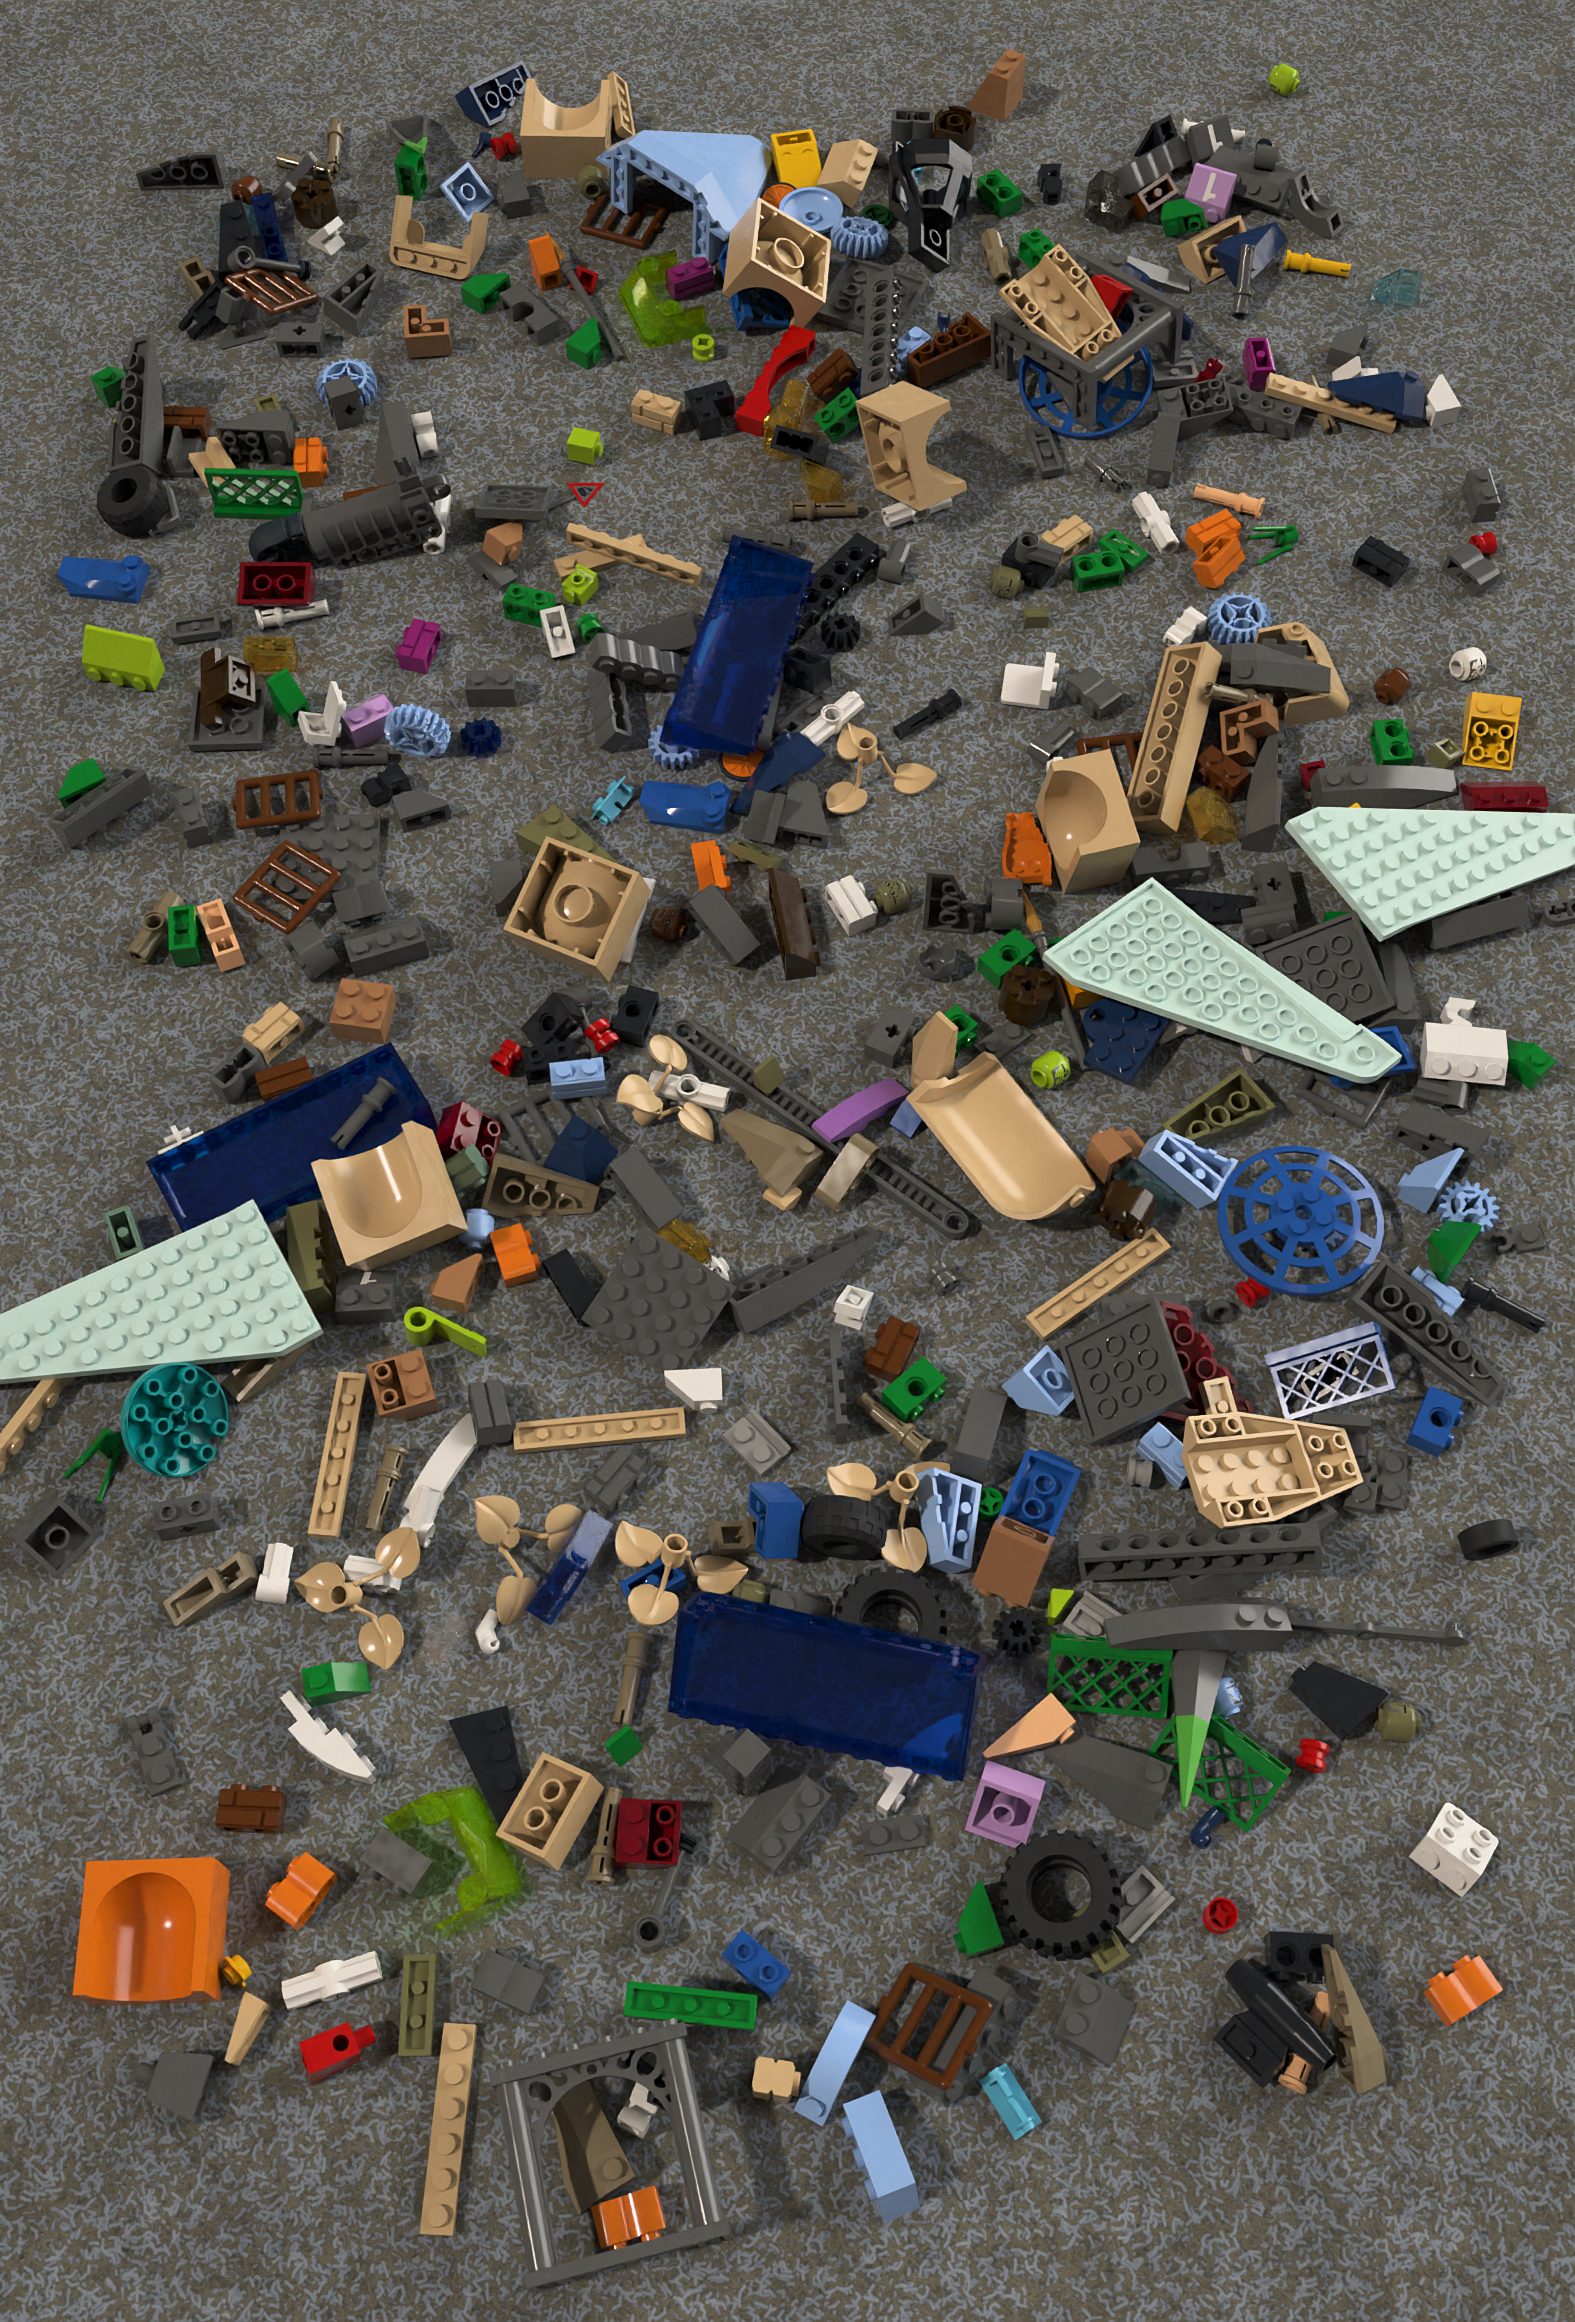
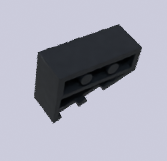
M242 200L221 205L218 263L220 282H224L226 276L235 273L229 268L227 258L239 246L251 248L255 257L259 258ZM238 255L239 261L245 264L243 257Z

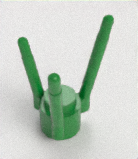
M1294 525L1252 527L1251 530L1253 532L1270 533L1248 536L1249 540L1274 537L1276 545L1282 546V548L1257 562L1258 566L1285 551L1293 550L1292 544L1298 542V531Z
M103 1428L93 1444L80 1456L63 1477L68 1479L94 1453L103 1458H108L109 1455H112L97 1498V1503H102L118 1458L124 1451L119 1447L123 1439L112 1430Z

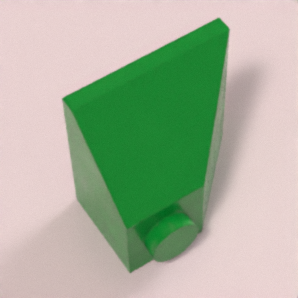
M1446 1221L1441 1229L1437 1227L1433 1229L1427 1239L1431 1244L1426 1252L1432 1272L1436 1275L1439 1282L1444 1285L1446 1284L1481 1230L1482 1226L1480 1224Z

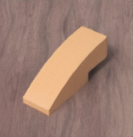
M221 898L196 906L220 971L224 972L246 964Z

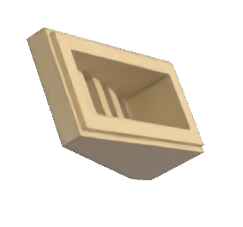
M246 1991L241 2001L225 2061L235 2067L240 2066L272 2010L269 2004Z

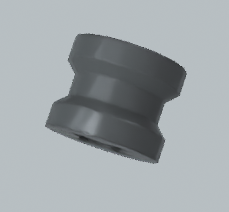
M947 1262L937 1265L926 1276L927 1282L935 1286V1292L939 1297H943L953 1291L961 1281L957 1275L951 1273V1267Z

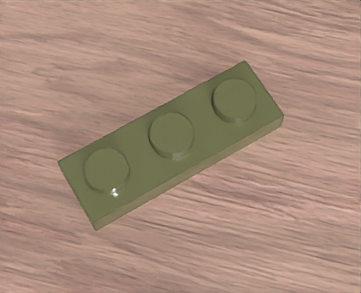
M436 1954L404 1955L398 2050L400 2058L432 2057L437 1971Z

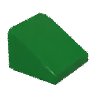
M625 1725L605 1742L606 1752L619 1767H622L643 1749L629 1725Z

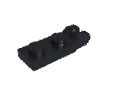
M217 281L187 311L188 314L179 323L178 328L184 332L192 324L193 319L197 322L189 334L192 340L200 336L204 328L206 329L217 317L215 314L221 290L224 288Z

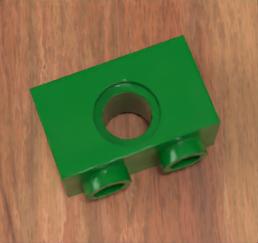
M1014 928L978 957L977 971L999 990L1004 976L1011 970L1012 966L1018 964L1024 967H1032L1034 965L1037 947Z
M923 1356L882 1391L881 1402L904 1423L910 1420L916 1421L924 1414L925 1407L931 1401L935 1404L945 1395L947 1379ZM912 1389H918L923 1394L920 1396H913L909 1393V1391Z

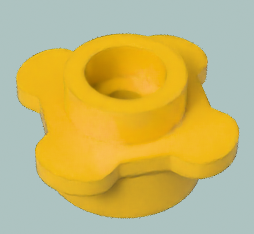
M238 1954L231 1959L225 1956V1968L222 1970L224 1976L232 1985L238 1983L240 1987L244 1988L246 1986L244 1981L252 1975L251 1969Z

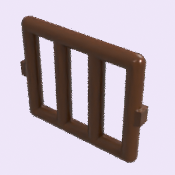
M605 189L599 195L594 205L590 204L588 207V215L582 222L580 231L584 234L638 249H645L654 233L658 234L660 231L661 222L668 212V207L633 196V206H636L637 209L621 234L611 232L612 227L622 213L616 207L611 212L602 229L591 226L607 199H611V190ZM646 209L657 212L641 239L630 237Z
M254 267L225 277V283L242 294V298L248 302H253L271 316L282 314L319 300V296L302 284L300 279L296 276L292 277L285 271ZM272 272L304 296L300 297L268 273ZM254 277H259L291 301L287 302ZM244 281L276 305L272 306L240 282Z
M1144 732L1079 739L1076 742L1078 755L1088 754L1087 748L1101 747L1102 750L1110 749L1113 756L1111 745L1125 744L1133 773L1138 756L1135 742L1142 741ZM1122 786L1125 796H1127L1129 786Z
M317 770L238 780L235 784L236 799L232 800L234 812H236V827L239 830L317 820L321 817L320 800L323 799L322 787H320L319 772ZM309 780L311 810L296 812L295 782ZM285 784L286 814L271 816L270 786ZM260 787L261 817L246 819V789Z
M285 840L232 896V900L240 907L252 913L254 919L261 924L266 922L288 935L311 913L338 883L342 875L339 871L321 861L318 854L313 851L308 853L290 841ZM288 852L325 874L328 878L318 887L278 861ZM270 870H273L309 892L312 896L302 905L262 879ZM254 888H257L296 912V914L286 923L245 897Z
M907 1963L888 1996L883 1995L877 2004L880 2010L862 2047L937 2088L947 2091L951 2088L968 2055L973 2057L979 2045L976 2040L993 2011V2004L989 2000L913 1963ZM914 1978L926 1985L895 2041L889 2047L877 2040L910 1981ZM937 1991H940L950 1996L951 1999L918 2059L914 2060L902 2053ZM964 2003L976 2009L977 2012L946 2069L941 2074L928 2066Z

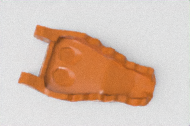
M1007 813L1005 823L1006 834L1002 851L1004 878H1021L1022 884L1042 882L1043 887H1050L1052 885L1051 853L1047 843L1043 841L1042 833H1040L1038 827L1036 828L1034 813Z

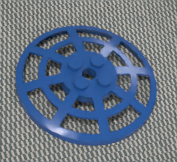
M1116 320L1115 323L1121 334H1125L1130 328ZM1145 345L1138 352L1134 353L1135 358L1117 373L1119 374L1122 371L1125 373V390L1112 387L1113 377L1106 383L1097 381L1096 415L1098 417H1096V424L1101 422L1106 430L1092 433L1070 432L1073 423H1080L1073 420V410L1069 411L1068 415H1066L1052 404L1062 399L1059 393L1054 392L1047 395L1045 386L1046 373L1051 369L1025 354L1022 356L1018 378L1020 396L1024 406L1041 426L1048 425L1052 433L1062 437L1089 440L1111 435L1136 419L1150 397L1154 370L1148 348ZM1143 360L1146 371L1145 391H1131L1133 377L1130 367ZM1028 367L1040 373L1039 392L1041 397L1028 399L1025 379ZM1108 396L1121 398L1117 405L1106 413L1101 403ZM1127 400L1141 401L1132 415L1116 426L1110 418L1123 408ZM1045 405L1052 414L1065 420L1061 429L1043 420L1033 408Z
M1279 1146L1261 1151L1249 1157L1228 1177L1222 1188L1217 1205L1219 1235L1232 1261L1244 1274L1258 1284L1290 1296H1324L1351 1286L1363 1277L1373 1265L1381 1249L1384 1236L1382 1208L1375 1191L1366 1178L1343 1159L1327 1151L1312 1147ZM1284 1153L1309 1154L1318 1157L1315 1166L1303 1163L1281 1165L1274 1155ZM1263 1158L1270 1167V1170L1257 1178L1250 1189L1233 1186L1241 1173L1254 1162ZM1330 1161L1350 1173L1364 1189L1351 1191L1339 1177L1326 1170L1328 1162ZM1308 1171L1312 1172L1309 1183H1293L1287 1172ZM1274 1176L1277 1177L1283 1187L1274 1196L1258 1191L1266 1181ZM1325 1177L1333 1182L1343 1194L1330 1197L1324 1190L1319 1188L1322 1178ZM1229 1196L1246 1199L1244 1203V1218L1247 1229L1234 1236L1230 1232L1227 1219ZM1371 1199L1376 1214L1375 1239L1360 1231L1361 1213L1357 1201ZM1254 1202L1269 1206V1220L1256 1225L1253 1215ZM1350 1204L1352 1226L1337 1220L1336 1207ZM1304 1210L1309 1214L1310 1218L1306 1220L1300 1219L1296 1216L1295 1211ZM1273 1230L1279 1238L1286 1242L1283 1251L1281 1252L1271 1246L1262 1235ZM1333 1230L1348 1237L1341 1247L1330 1253L1325 1240ZM1253 1239L1263 1252L1278 1261L1273 1276L1252 1264L1238 1246ZM1355 1241L1370 1249L1367 1257L1357 1268L1349 1274L1340 1277L1335 1261L1347 1254ZM1296 1246H1315L1319 1257L1298 1258L1294 1257L1293 1254ZM1289 1265L1300 1268L1324 1266L1330 1282L1309 1285L1284 1281V1277Z

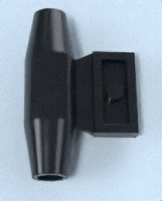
M1243 1959L1237 1960L1228 1969L1225 1979L1248 2010L1233 2015L1213 2040L1262 2089L1285 2065L1288 2049L1321 2073L1327 2071L1335 2063L1339 2056L1338 2051L1314 2019L1277 1983Z

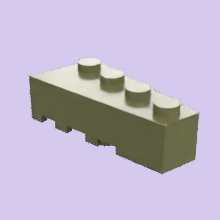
M552 805L516 832L519 850L525 853L528 852L536 857L546 836L619 864L555 805Z
M1240 1067L1164 1122L1156 1135L1164 1130H1168L1195 1142L1196 1146H1201L1268 1119L1276 1106Z
M318 1200L287 1207L284 1226L287 1232L289 1267L314 1314L335 1309L337 1283L326 1210Z

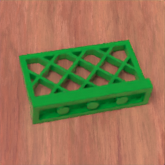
M205 468L204 475L214 503L213 514L215 518L275 520L281 517L287 519L290 514L301 512L304 493L298 471ZM213 477H221L225 481L221 484L213 479ZM236 478H244L248 482L243 484L240 481L236 480ZM266 478L271 482L268 485H266L259 479ZM293 479L294 483L290 486L282 480ZM229 484H232L233 486L237 487L239 490H237L236 492H234V491H232L231 489H229L227 486H228ZM254 484L262 490L257 493L249 487ZM277 485L285 491L280 494L273 487ZM245 492V493L248 494L249 496H240V495ZM268 493L273 497H264V495ZM289 494H291V495H293V496L296 497V498L287 497V496H288Z
M1049 1633L1045 1698L1050 1693L1053 1694V1690L1063 1682L1073 1694L1065 1702H1060L1066 1710L1166 1719L1170 1662L1172 1661L1173 1649L1109 1648L1106 1637ZM1055 1655L1069 1656L1075 1665L1065 1674L1061 1675L1055 1668ZM1074 1656L1083 1658L1078 1662ZM1090 1658H1099L1105 1668L1092 1678L1082 1665ZM1104 1659H1110L1113 1661L1110 1664H1108ZM1121 1660L1129 1661L1136 1669L1123 1681L1112 1669ZM1135 1662L1144 1663L1138 1667ZM1151 1663L1163 1664L1162 1676L1154 1683L1142 1672ZM1079 1668L1089 1681L1076 1692L1066 1679ZM1110 1671L1119 1684L1109 1693L1105 1694L1096 1681ZM1054 1672H1055V1674L1059 1677V1679L1056 1680V1681L1053 1683V1681H1054ZM1140 1674L1150 1686L1136 1697L1126 1684ZM1162 1683L1160 1693L1156 1687ZM1092 1685L1103 1696L1094 1705L1086 1704L1080 1697ZM1121 1688H1124L1133 1700L1125 1707H1116L1110 1698ZM1154 1690L1160 1697V1710H1148L1140 1701ZM1077 1698L1080 1703L1072 1702ZM1107 1701L1111 1706H1102V1704ZM1136 1704H1138L1141 1709L1132 1708V1707L1135 1706Z
M1212 1711L1206 1738H1213L1218 1742L1220 1754L1203 1756L1202 1751L1199 1760L1202 1778L1194 1779L1192 1791L1210 1805L1217 1806L1227 1818L1248 1832L1292 1770ZM1174 1714L1146 1755L1169 1765L1178 1764L1179 1766L1176 1718ZM1172 1730L1173 1738H1166ZM1174 1742L1177 1759L1165 1760L1156 1753L1162 1743ZM1224 1747H1225L1227 1750H1229L1231 1753H1225V1752H1224ZM1238 1757L1244 1762L1245 1773L1229 1775L1226 1758ZM1221 1759L1224 1776L1207 1778L1204 1761ZM1173 1766L1170 1774L1179 1780V1770ZM1249 1766L1256 1772L1250 1773ZM1263 1776L1274 1784L1268 1793L1254 1795L1251 1778ZM1247 1778L1250 1795L1233 1797L1230 1780ZM1225 1781L1228 1798L1216 1799L1210 1794L1208 1783ZM1203 1783L1204 1789L1200 1787L1198 1784ZM1258 1799H1263L1262 1802H1261V1803L1259 1804V1806L1257 1807V1806H1256V1800H1258ZM1251 1800L1253 1814L1247 1822L1236 1814L1234 1802ZM1223 1803H1229L1230 1809Z
M628 1981L623 2016L656 2021L677 2018L678 2023L685 2022V2024L754 2031V2028L757 2026L756 2008L758 1995Z

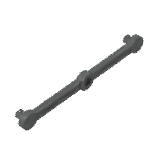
M1289 1618L1292 1630L1353 1635L1358 1640H1370L1377 1637L1443 1643L1450 1647H1458L1466 1642L1465 1633L1458 1630L1457 1623H1454L1453 1626V1622L1447 1624L1448 1631L1378 1626L1370 1622L1344 1623Z

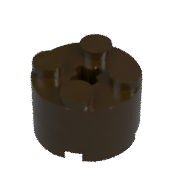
M949 106V110L943 111V109L939 110L934 117L933 139H950L966 152L970 151L974 146L975 116L973 118L971 111L961 106Z
M302 178L298 181V185L295 186L296 190L291 195L296 220L300 222V225L308 229L323 228V225L331 222L338 215L334 192L330 182L326 180H309L308 178Z
M1018 964L1012 966L1011 970L1003 978L998 999L1000 1013L1002 1010L1006 1014L1008 1021L1021 1026H1032L1041 1019L1044 1021L1048 1016L1054 994V983L1051 973Z
M1113 1180L1109 1183L1092 1216L1095 1222L1110 1231L1109 1236L1118 1241H1124L1125 1238L1132 1240L1142 1239L1156 1213L1158 1205L1156 1198L1148 1190L1139 1185L1137 1189L1128 1186L1130 1182L1126 1180Z

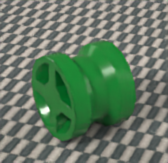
M588 613L577 620L576 627L581 633L583 641L587 644H590L597 633H605L596 614Z
M994 1488L981 1489L977 1517L979 1520L992 1522L998 1518L1003 1506V1497L998 1490Z

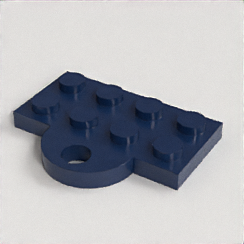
M1111 998L1096 1001L1086 1010L1083 1017L1084 1032L1087 1038L1094 1043L1084 1057L1083 1063L1091 1069L1131 1085L1173 1020ZM1096 1014L1105 1016L1102 1021L1098 1022L1091 1019Z

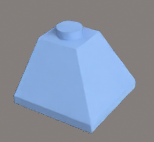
M469 162L455 170L439 186L466 223L472 219L473 212H480L495 199Z
M1457 1148L1415 1166L1410 1175L1405 1172L1397 1187L1401 1188L1397 1198L1426 1214L1451 1176L1464 1150Z
M1048 1345L1037 1352L1002 1385L1009 1397L1020 1408L1055 1416L1059 1415L1075 1398L1065 1365Z

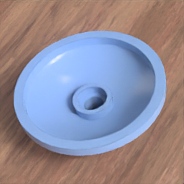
M818 187L796 189L788 193L782 199L779 210L819 234L829 232L833 228L835 221L843 216V205L840 199L834 193Z

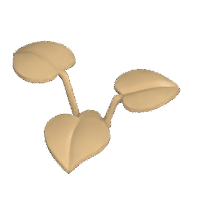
M846 722L838 738L837 750L838 754L845 760L852 761L858 758L857 779L855 785L849 782H839L830 787L826 794L827 810L831 813L844 815L854 813L866 804L868 794L865 790L859 788L863 764H874L877 758H879L890 777L895 779V789L905 795H915L924 791L936 780L937 773L928 767L915 763L901 764L897 767L896 773H894L884 759L882 751H877L876 736L865 729Z
M660 1034L653 1036L649 1041V1051L658 1063L666 1065L664 1074L653 1090H651L649 1083L641 1076L635 1074L628 1075L619 1086L616 1103L634 1108L632 1112L633 1117L642 1126H648L656 1117L661 1120L666 1115L678 1112L676 1118L684 1129L709 1143H713V1123L709 1114L701 1106L692 1102H686L682 1107L676 1106L662 1111L663 1103L655 1095L670 1074L672 1068L679 1072L685 1069L687 1058L680 1045L671 1038Z
M921 1462L910 1465L904 1471L899 1472L893 1482L887 1481L884 1486L878 1489H874L876 1486L874 1473L863 1464L846 1463L835 1467H828L827 1480L834 1495L856 1497L870 1502L871 1495L877 1496L886 1490H890L893 1500L902 1503L897 1525L898 1530L889 1529L887 1531L885 1547L881 1548V1554L889 1564L902 1571L905 1568L914 1571L913 1574L919 1571L927 1555L926 1539L921 1531L915 1527L903 1529L907 1506L913 1494L918 1501L917 1487L919 1481L915 1474L932 1467L949 1472L950 1464L943 1462Z
M499 1495L474 1499L476 1527L480 1539L488 1544H497L499 1546L498 1551L505 1556L517 1574L516 1577H505L498 1588L496 1609L501 1624L508 1625L524 1616L532 1608L537 1597V1587L534 1580L528 1577L523 1578L522 1570L507 1550L518 1544L519 1535L540 1539L548 1538V1548L553 1552H564L570 1549L577 1542L585 1525L583 1510L571 1504L556 1506L546 1518L545 1529L547 1532L538 1533L513 1527L520 1518L519 1506L513 1499Z
M621 1521L616 1533L615 1550L617 1557L623 1564L631 1568H641L647 1562L650 1564L656 1562L661 1556V1560L665 1565L659 1589L651 1584H642L635 1587L629 1594V1610L635 1620L644 1626L656 1627L666 1624L676 1615L679 1606L678 1597L674 1593L664 1591L670 1569L679 1568L685 1560L691 1575L698 1577V1587L708 1594L717 1596L733 1591L734 1586L740 1583L747 1574L748 1567L732 1559L713 1555L701 1556L695 1560L693 1565L691 1551H687V1540L679 1534H670L663 1542L654 1532L633 1526L625 1521Z
M410 1527L395 1529L381 1539L376 1548L375 1558L379 1564L385 1567L378 1572L359 1580L345 1583L344 1573L338 1565L332 1562H323L315 1565L307 1573L294 1581L296 1588L303 1598L321 1612H333L340 1607H349L350 1611H356L370 1618L372 1622L364 1624L360 1630L358 1643L363 1655L383 1670L390 1669L400 1656L404 1641L403 1628L398 1619L391 1614H385L378 1619L375 1614L359 1607L358 1603L363 1596L360 1586L385 1575L388 1571L395 1578H405L415 1572L420 1562V1548L416 1532Z

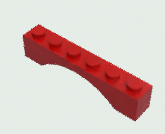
M791 324L787 333H783L779 346L775 347L772 352L770 361L764 364L762 374L755 379L751 392H747L742 407H738L735 419L737 420L738 430L763 437L771 424L769 395L773 386L788 371L808 362L815 350L816 332Z

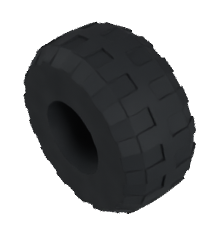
M129 465L128 467L119 468L114 473L112 472L102 482L101 488L97 493L96 506L100 516L115 532L122 535H138L152 529L155 524L157 525L161 517L164 516L168 495L165 486L152 470L144 466Z
M845 1495L816 1496L804 1505L805 1514L800 1521L799 1533L803 1545L809 1548L810 1551L826 1557L856 1561L874 1558L881 1552V1548L885 1547L888 1519L878 1505H874L867 1500Z

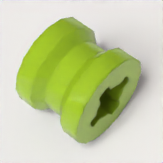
M700 334L693 338L694 359L702 363L711 361L715 356L713 349L714 339L707 334Z

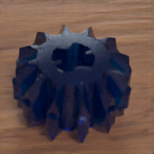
M485 716L481 720H477L474 717L472 723L465 722V728H462L460 732V741L463 749H466L469 756L475 753L477 759L481 754L488 758L489 752L497 753V747H500L502 743L499 726H496L494 720L487 721Z

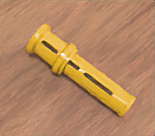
M1287 250L1283 270L1289 268L1300 270L1301 273L1313 271L1348 278L1351 264L1312 258L1309 253L1302 255L1291 253V250Z

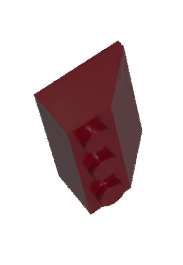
M240 562L237 605L309 606L315 599L317 580L312 563Z
M1535 781L1460 783L1464 811L1547 813L1549 809L1546 788Z

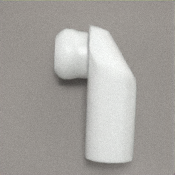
M492 1609L488 1610L476 1630L480 1649L487 1654L494 1653L500 1646L499 1639H497L494 1631L499 1619L497 1612Z

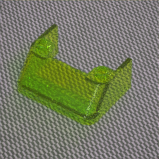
M676 249L640 259L619 288L621 304L641 344L646 348H656L700 334H706L704 304L683 310L681 305L673 300L660 303L652 287L653 285L664 283L666 281L665 270L678 265Z
M465 1785L425 1794L383 1818L392 1834L418 1819L429 1826L437 1825L448 1819L474 1874L464 1879L457 1889V1898L462 1910L434 1925L442 1939L449 1937L514 1900L522 1890L521 1877L502 1839L495 1835L497 1829L480 1795L473 1787Z

